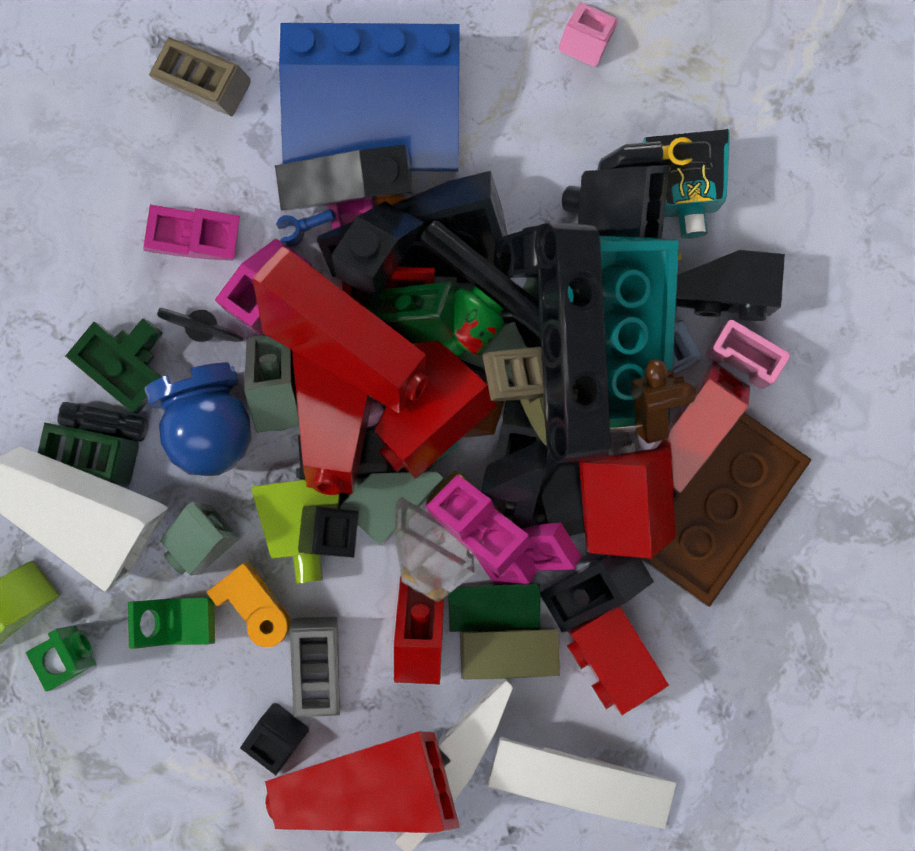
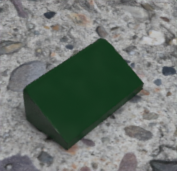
M452 282L383 289L377 300L370 296L367 297L364 307L412 344L449 341L452 339L454 331V285Z
M540 583L448 586L449 632L540 629Z

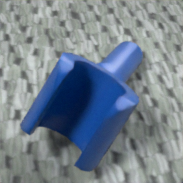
M333 209L299 220L290 215H283L276 223L278 229L288 226H295L296 229L291 236L283 237L280 241L288 247L296 246L303 240L304 232L313 227L336 220V215Z

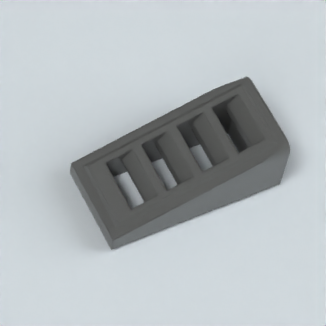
M337 617L294 618L290 625L294 717L340 715ZM327 637V641H302V638ZM328 653V659L303 660L302 654ZM329 673V678L303 679V674ZM329 691L330 698L303 699V692Z

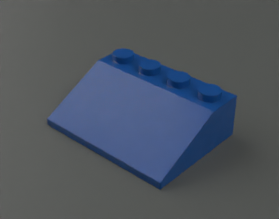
M280 23L279 77L282 164L357 150L406 145L409 150L411 171L459 172L460 24Z

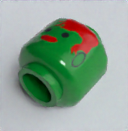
M476 286L471 291L463 288L458 289L454 293L453 336L451 340L440 341V343L458 357L464 351L476 356L483 354L504 327V320L500 316L504 309Z

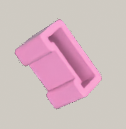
M729 320L719 329L705 353L709 359L717 363L725 361L747 374L749 382L760 389L775 383L790 358V354L735 320Z

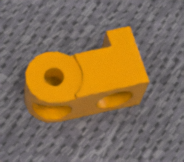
M250 562L241 564L206 592L217 607L230 601L247 623V633L250 640L258 646L264 648L273 647L282 642L290 632L291 618L287 610Z

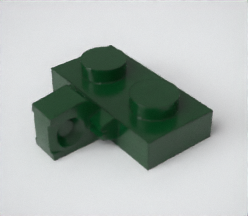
M144 318L140 320L130 334L122 330L116 336L112 335L101 324L93 322L65 357L129 411L139 414L148 403L145 387L151 382L162 378L148 364L155 357L150 350L162 336L163 332Z

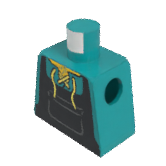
M729 129L644 137L642 143L660 141L662 146L670 145L673 140L680 137H685L692 141V143H677L673 148V156L681 161L692 159L691 162L685 165H676L668 159L663 160L661 164L670 165L664 217L678 216L681 238L692 239L707 235L705 213L719 211L726 201L730 144Z

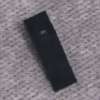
M406 145L357 150L275 165L281 211L414 195L410 156Z

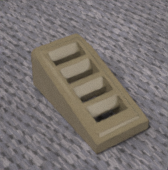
M170 37L165 42L149 73L152 79L229 116L235 114L251 82L250 77L239 65ZM182 55L185 58L176 75L173 76L171 73ZM196 63H198L199 65H198V67H197V69H196V71H195V73H194L192 79L190 80V82H188V79H189V77H190V75H191V73H192V71H193V69H194ZM212 71H214L215 73L209 85L205 89L204 86L206 85Z
M541 347L494 351L483 354L491 401L529 400L544 397ZM505 364H510L514 387H509ZM524 364H526L530 385H528ZM574 383L573 394L578 393V387Z

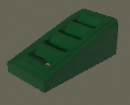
M44 422L37 453L56 460L61 436L64 435L67 437L61 463L114 484L129 485L131 483L139 448L137 441ZM83 439L78 464L74 465L79 440ZM101 443L96 469H92L97 444Z

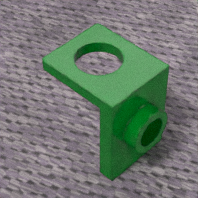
M210 597L128 602L129 648L214 644L215 614L213 600ZM147 610L153 614L155 619L154 630L148 637L142 633L140 627L141 617Z
M76 625L57 628L49 632L48 636L50 639L26 652L46 692L96 665L92 657V646L86 635L78 630ZM54 647L66 668L61 674L49 672L44 663L47 652Z

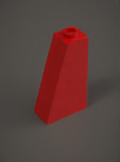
M282 246L252 278L262 331L265 335L398 413L402 411L410 399L416 401L422 395L429 380L428 376H426V354L292 251Z
M292 351L306 487L313 488L315 491L325 495H337L340 492L353 494L373 398Z
M418 731L265 781L267 789L266 809L274 822L275 829L438 833L460 828L435 732Z

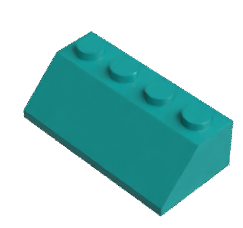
M599 236L610 428L635 426L634 399L631 397V381L645 378V367L653 359L663 361L668 371H672L679 240ZM568 286V297L573 302V292L570 286ZM668 408V421H669V425H670V408Z

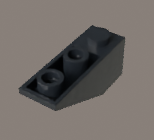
M738 250L678 274L675 312L678 307L694 309V314L702 317H719L721 312L739 313V319L745 321L766 320V316L772 315L781 308L785 254Z

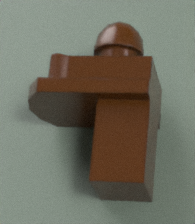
M658 359L648 362L644 371L645 378L631 381V397L634 399L635 426L643 425L636 428V433L647 444L669 439L668 408L695 402L696 389L693 385L684 382V377L682 376L674 377V371H668L665 363Z

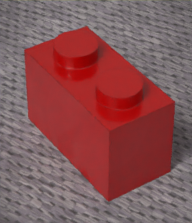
M620 606L567 631L573 640L572 643L567 645V648L581 670L586 666H589L598 681L591 685L606 710L614 706L621 715H624L670 686Z

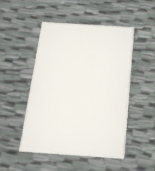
M643 425L610 428V433L630 431Z

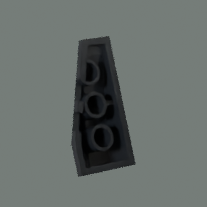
M491 171L447 181L392 204L423 221L425 225L398 267L435 268V277H457L456 282L471 283L421 243L420 237L430 223L439 221L493 265L495 245L498 239L508 235L503 208ZM354 221L317 237L318 245L332 277H336L332 253Z

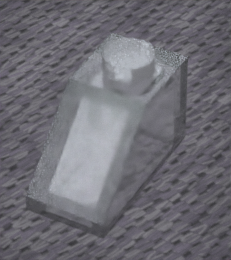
M403 497L396 501L395 540L402 583L439 602L475 573L474 555L455 539L430 513Z

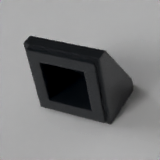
M304 506L301 515L299 553L354 558L359 511Z
M273 703L259 719L240 749L276 776L307 735L309 728L279 704Z

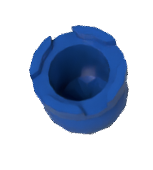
M229 362L212 363L190 368L192 378L173 384L170 383L168 375L148 384L145 387V392L150 407L164 410L159 423L160 441L171 463L189 475L218 476L233 469L244 457L252 440L250 417L242 402L229 393L230 389L239 384L234 366L230 367Z

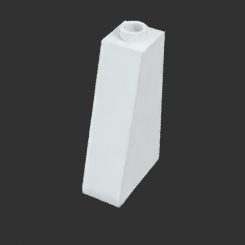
M18 446L0 455V514L104 592H107L130 575L166 514L168 507L158 501L22 446Z

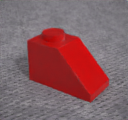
M400 576L394 636V683L440 685L445 578Z

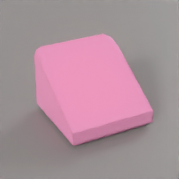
M579 3L565 27L559 44V51L596 67L619 20L589 5Z

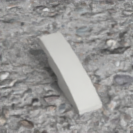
M501 679L439 739V748L447 756L443 764L453 802L471 779L495 735L513 689L508 679ZM397 832L395 843L403 851H413L429 833Z
M503 737L499 738L487 782L488 787L531 799L663 829L666 827L677 784L675 781L591 757H586L585 759L547 747L541 749Z

